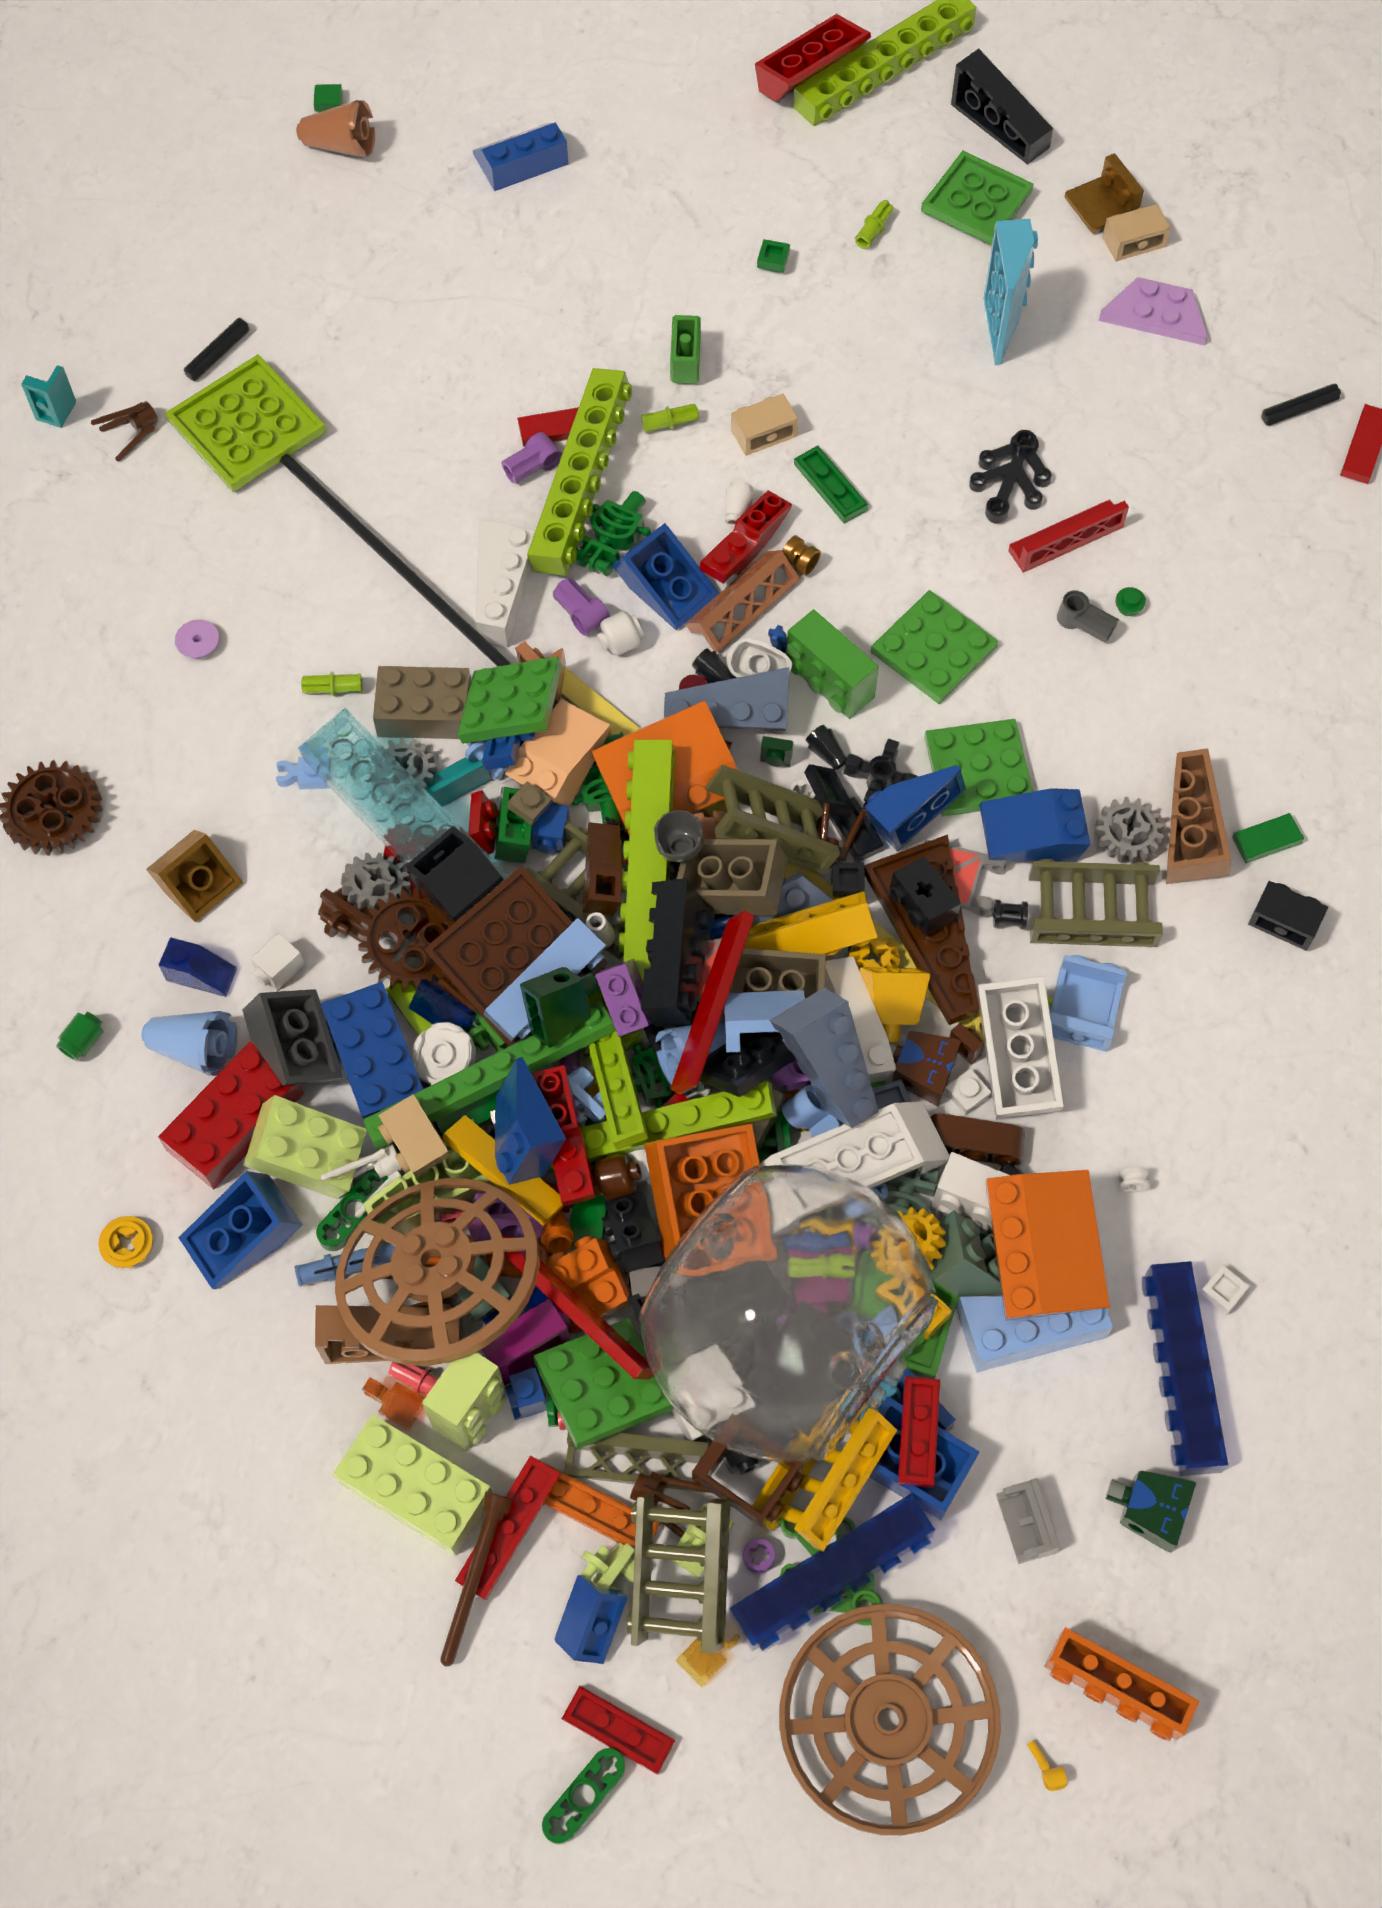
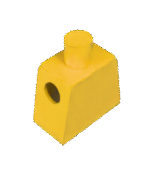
M860 967V974L888 1037V1041L892 1043L899 1042L900 1025H916L920 1020L930 973L917 968Z

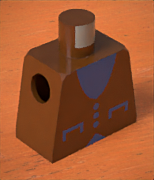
M909 1031L903 1046L889 1042L896 1065L892 1081L902 1079L907 1091L939 1107L945 1086L959 1052L961 1040Z

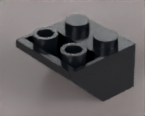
M452 826L405 866L417 889L455 922L504 880L474 842L455 826Z

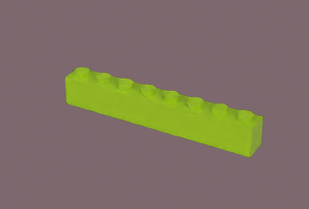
M634 740V751H629L628 768L633 770L632 781H627L626 788L627 799L631 800V811L626 810L625 828L630 830L629 841H624L623 848L624 860H628V871H623L622 889L627 890L626 902H621L620 908L621 921H625V933L619 934V951L624 952L623 962L631 959L635 960L642 981L644 980V969H649L651 966L646 946L647 940L653 939L654 923L649 922L650 908H656L657 895L651 894L652 882L670 880L671 862L664 859L663 855H660L657 850L654 827L664 814L673 811L676 751L672 740Z

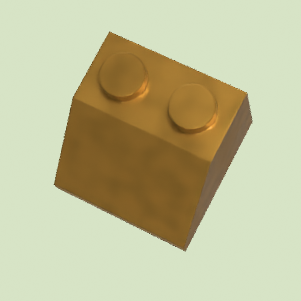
M197 830L189 833L146 869L163 892L194 922L198 921L243 883L242 879L208 835Z

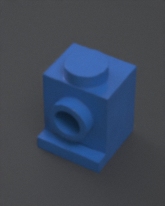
M536 1367L509 1376L511 1385L505 1386L515 1421L547 1411L546 1399Z

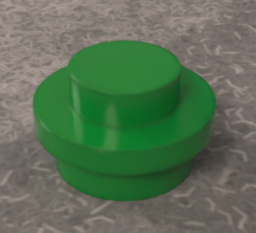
M1126 587L1117 593L1115 603L1121 614L1134 616L1144 609L1146 598L1139 589Z

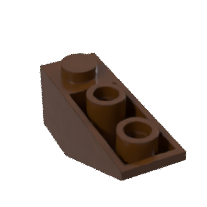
M589 822L582 912H597L602 915L614 916L621 903L622 856L620 826Z

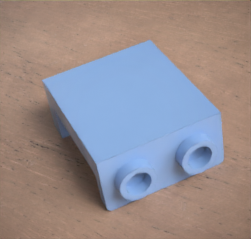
M1065 955L1060 967L1049 1012L1053 1038L1107 1052L1113 1039L1114 1024L1128 971L1120 969L1119 966L1112 963L1100 964L1089 961L1081 955Z
M804 990L729 993L724 1006L726 1052H740V1033L779 1032L769 1020L804 1000Z

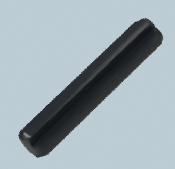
M237 318L184 367L183 370L187 378L196 381L249 331L248 323L242 318Z
M1335 383L1266 408L1262 411L1261 418L1265 425L1275 424L1338 400L1341 390Z

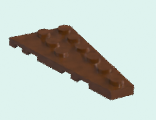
M947 834L864 865V872L868 883L916 968L930 973L928 989L948 1025L977 1015L979 1012L975 980L969 961L970 953L964 934L965 926L961 906L956 921L925 937L919 928H915L911 924L907 912L901 904H897L892 899L889 891L893 872L925 856L960 901L958 887L955 884L953 874L954 866L953 860L950 857Z

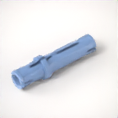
M389 1243L381 1244L375 1256H379L374 1258L372 1267L390 1262L395 1246ZM368 1248L353 1251L345 1274L362 1270L364 1260L350 1262L364 1259ZM331 1254L324 1255V1259L295 1265L294 1268L299 1287L329 1279L330 1282L335 1281L337 1267L333 1266L338 1265L341 1255L331 1257ZM324 1268H328V1269H326V1270H322V1271L315 1272V1271H317V1270H321V1269H324Z

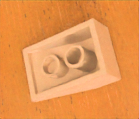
M561 699L552 709L548 730L535 732L533 740L523 742L519 747L516 764L509 766L505 775L523 785L528 781L549 796L553 802L570 807L595 761L591 751L603 746L613 726Z

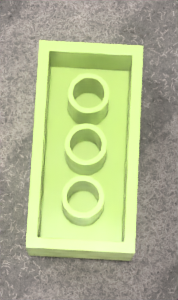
M374 1414L371 1415L333 1473V1476L340 1485L456 1556L483 1513L484 1507L481 1505L485 1492L493 1493L491 1487Z

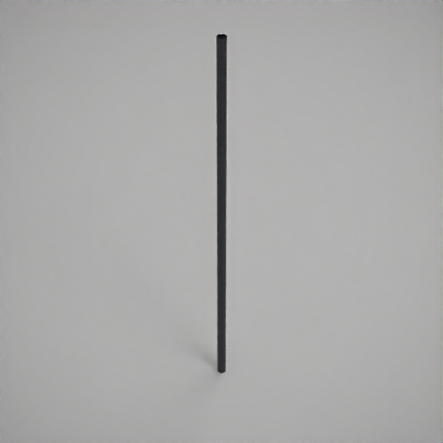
M289 454L282 456L280 462L497 667L512 664Z

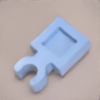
M329 756L298 757V765H293L289 761L277 762L278 772H288L285 776H276L278 786L287 787L294 782H298L299 790L330 788L331 761Z

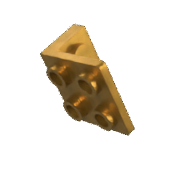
M1113 153L1105 157L1101 177L1066 191L1064 197L1090 232L1095 233L1104 229L1106 218L1140 208L1144 190L1118 156Z

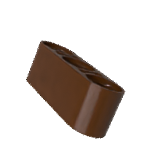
M940 1113L930 1116L949 1156L951 1152H954L973 1161L1003 1165L1006 1161L1012 1165L1014 1163L1017 1165L1022 1163L1025 1130L1011 1124Z

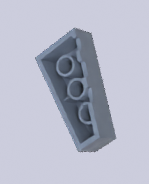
M789 667L666 692L664 718L705 700L718 728L786 731Z
M823 988L769 1020L783 1037L782 1041L797 1059L799 1068L811 1081L812 1088L830 1115L850 1128H854L879 1112L847 1000Z

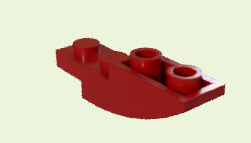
M768 490L735 521L734 530L700 561L699 570L722 584L733 574L739 576L777 531L789 513L792 504Z
M561 1065L532 1073L566 1137L564 1144L553 1160L561 1203L563 1206L597 1198L591 1174L592 1166L566 1067Z

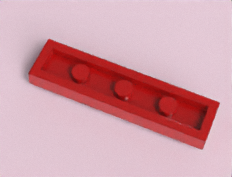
M531 1455L505 1496L512 1499L513 1502L509 1514L505 1513L503 1520L499 1519L476 1595L484 1600L488 1599L561 1477L560 1473ZM475 1547L455 1579V1582L462 1586L464 1585Z

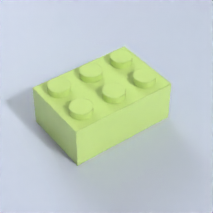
M274 1095L262 1104L243 1166L337 1199L349 1192L355 1169L324 1181L320 1177L324 1173L359 1159L367 1129Z
M477 1352L450 1362L422 1401L432 1428L466 1451L472 1443L474 1445L478 1444L487 1430L485 1423L492 1414L498 1415L507 1401V1398L504 1397L506 1390L499 1367Z

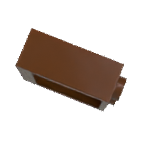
M733 1413L692 1470L693 1480L720 1499H730L731 1507L761 1528H763L767 1520L771 1523L775 1522L785 1506L780 1501L787 1491L793 1494L805 1476L800 1473L803 1468L801 1460ZM739 1436L788 1470L761 1511L711 1477Z

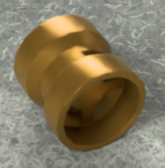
M797 535L791 537L782 550L790 564L796 566V570L804 576L813 571L821 556L819 549L814 546H807L805 541Z

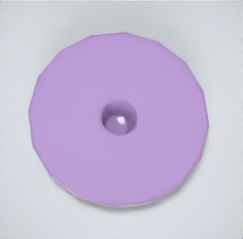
M201 619L183 624L175 635V646L178 651L190 658H202L211 654L219 643L217 628L209 621Z

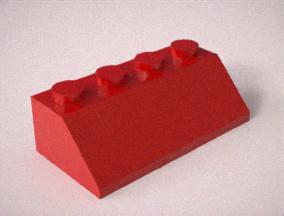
M836 13L755 63L759 92L775 102L784 98L787 94L794 91L796 86L863 46L871 38V33Z

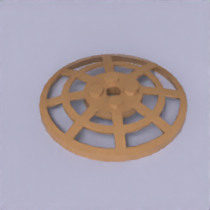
M445 1178L408 1187L374 1208L360 1222L344 1247L338 1263L335 1281L336 1300L343 1321L361 1345L371 1353L391 1362L404 1365L430 1366L449 1363L467 1357L501 1336L516 1321L529 1302L537 1282L540 1267V1248L536 1232L526 1212L514 1198L501 1189L485 1182L466 1178ZM445 1188H469L486 1192L473 1204L458 1199H435V1190ZM421 1194L420 1203L399 1212L385 1225L376 1222L394 1206ZM498 1199L503 1201L516 1215L522 1227L524 1237L502 1238L496 1222L485 1210ZM435 1208H454L464 1211L452 1224L435 1222ZM416 1213H421V1225L412 1229L406 1235L393 1229L406 1218ZM478 1218L489 1231L491 1240L470 1242L464 1230ZM365 1233L374 1236L365 1253L362 1272L344 1280L348 1261L357 1243ZM382 1241L395 1246L390 1262L372 1268L375 1254ZM526 1251L523 1275L515 1293L508 1300L493 1289L502 1272L505 1252ZM493 1253L490 1269L482 1282L472 1275L475 1266V1256ZM434 1256L441 1257L437 1265L425 1267V1263L429 1258ZM392 1276L398 1286V1290L389 1303L386 1304L378 1296L373 1282ZM362 1286L371 1305L381 1314L370 1334L359 1325L346 1302L345 1294ZM462 1287L473 1293L461 1304L444 1311L443 1299L452 1296ZM408 1298L420 1302H428L430 1315H409L399 1311ZM483 1300L500 1312L492 1321L477 1332L460 1341L449 1343L446 1324L467 1315L479 1306ZM392 1322L410 1328L432 1327L435 1347L407 1349L389 1345L382 1340Z
M876 1604L856 1608L836 1616L821 1626L803 1644L793 1659L783 1683L779 1704V1730L783 1751L793 1775L803 1791L820 1809L835 1820L858 1831L880 1836H904L924 1832L945 1823L962 1811L978 1794L990 1775L997 1756L1001 1733L1000 1706L996 1688L986 1664L973 1645L958 1630L942 1619L920 1609L903 1605ZM885 1618H898L916 1622L934 1630L944 1638L930 1655L910 1644L887 1641ZM871 1619L873 1642L865 1643L849 1650L835 1662L830 1660L818 1648L826 1638L841 1628L859 1621ZM955 1647L966 1658L975 1672L983 1690L984 1704L963 1706L956 1683L942 1666V1663ZM888 1653L910 1657L923 1665L911 1680L900 1675L890 1674ZM874 1654L876 1675L864 1680L859 1685L842 1671L857 1659ZM809 1659L824 1674L814 1696L812 1718L790 1719L793 1689L802 1667ZM933 1675L939 1679L945 1688L952 1707L931 1709L930 1703L922 1689ZM834 1683L849 1697L844 1717L823 1718L825 1698L831 1684ZM892 1710L897 1714L899 1724L896 1729L887 1731L881 1728L878 1723V1715L881 1711ZM988 1719L985 1752L978 1771L971 1781L954 1767L963 1746L965 1722ZM954 1723L952 1742L946 1757L943 1758L929 1747L927 1743L930 1739L933 1725ZM846 1732L847 1738L855 1751L842 1767L831 1754L824 1733ZM813 1734L821 1759L828 1770L834 1775L833 1779L821 1793L812 1785L802 1769L794 1750L791 1735ZM919 1757L934 1770L932 1775L922 1782L903 1788L901 1765ZM868 1761L885 1767L888 1789L870 1787L853 1777L862 1765ZM943 1779L962 1792L953 1803L937 1814L920 1821L908 1823L905 1800L928 1792ZM845 1787L866 1798L889 1801L892 1824H878L861 1820L843 1812L832 1803Z

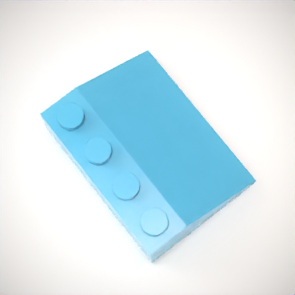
M1031 219L996 221L983 297L995 365L1001 364L1020 320L1022 306L1027 305L1026 287H1030L1031 284L1029 268L1034 267L1033 249L1038 247L1037 231L1032 230Z

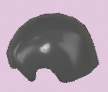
M673 810L664 814L656 822L654 827L656 847L664 859L670 862H685L698 855L704 842V834L698 817L689 811Z

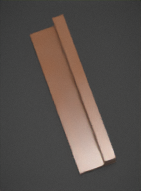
M782 550L766 551L685 624L691 633H702L713 651L719 652L800 578ZM780 566L788 576V579L781 585L774 584L775 570ZM759 585L766 586L765 599L761 603L753 602L755 588ZM737 604L746 605L745 617L741 621L733 620L734 607ZM717 622L725 623L724 636L718 641L710 628Z

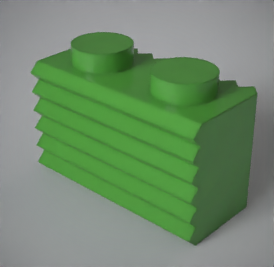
M675 315L672 317L670 380L673 383L699 382L701 318L699 316Z

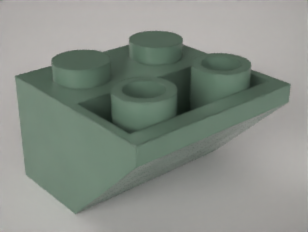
M953 1210L940 1221V1226L946 1231V1234L941 1237L946 1242V1246L938 1249L942 1258H934L931 1261L934 1266L932 1269L934 1281L957 1297L1001 1294L993 1234H987L971 1218H965Z

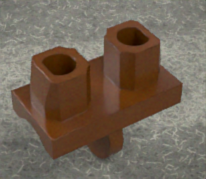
M342 887L335 892H331L326 888L320 893L322 903L318 910V915L321 916L320 920L326 923L324 933L329 937H334L340 932L344 936L350 935L357 941L364 942L365 940L358 938V932L360 930H367L361 926L362 918L371 919L367 914L368 908L360 911L353 904L348 903V895H342L341 893Z

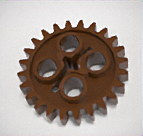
M52 760L50 766L45 768L41 761L39 762L38 770L34 771L28 766V775L23 776L17 773L16 776L19 780L17 784L13 782L7 783L11 792H3L1 794L5 802L0 803V810L2 812L0 820L3 823L2 827L6 834L10 836L14 844L19 842L24 851L30 847L33 853L37 855L41 848H43L46 855L50 856L52 848H57L58 852L62 854L64 845L68 844L70 848L75 849L74 840L78 839L85 842L86 839L83 833L85 831L94 833L95 830L91 823L100 822L97 812L103 811L99 802L102 800V796L95 780L91 779L87 771L82 773L79 765L71 769L68 762L64 761L59 768L55 760ZM51 787L49 790L43 791L45 788ZM72 800H77L73 804H68ZM33 811L31 814L25 815L27 812ZM59 824L57 827L50 829L51 826Z
M402 889L398 899L390 892L387 904L380 898L377 899L379 910L369 907L367 914L371 919L362 918L361 926L367 929L358 932V938L365 940L358 944V951L367 952L362 956L361 961L362 963L372 962L368 973L373 974L379 971L378 983L388 978L390 980L389 989L391 990L397 983L401 984L403 993L406 992L408 985H413L414 990L418 993L421 983H424L430 990L433 986L432 979L435 978L439 981L444 979V975L423 952V949L430 944L424 936L430 932L437 933L440 936L455 921L448 919L449 916L435 904L431 903L426 896L424 899L419 898L418 889H415L412 897H408L406 891ZM402 914H410L415 918V922L405 925L399 921L398 917ZM424 919H427L429 922L418 932L416 942H411L407 946L398 962H392V959L403 949L405 938L409 940L414 935L419 924ZM384 938H390L395 941L396 946L393 949H384L380 946L379 941ZM409 957H417L421 960L422 965L418 968L408 967L405 960Z

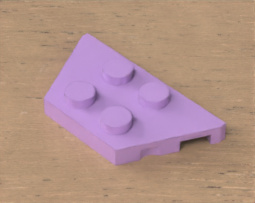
M1137 277L1101 310L1099 317L1101 322L1200 345H1205L1207 338L1192 289Z

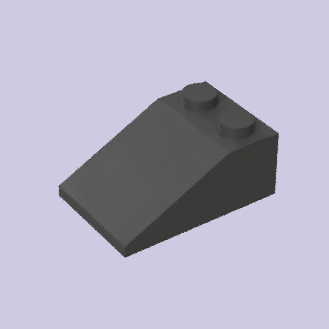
M316 989L259 993L242 1009L251 1041L283 1086L339 1081L343 1078Z

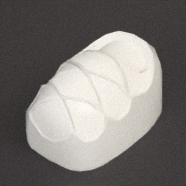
M749 638L741 639L732 644L726 659L731 674L737 678L789 667L790 674L792 668V661L785 653L762 641Z

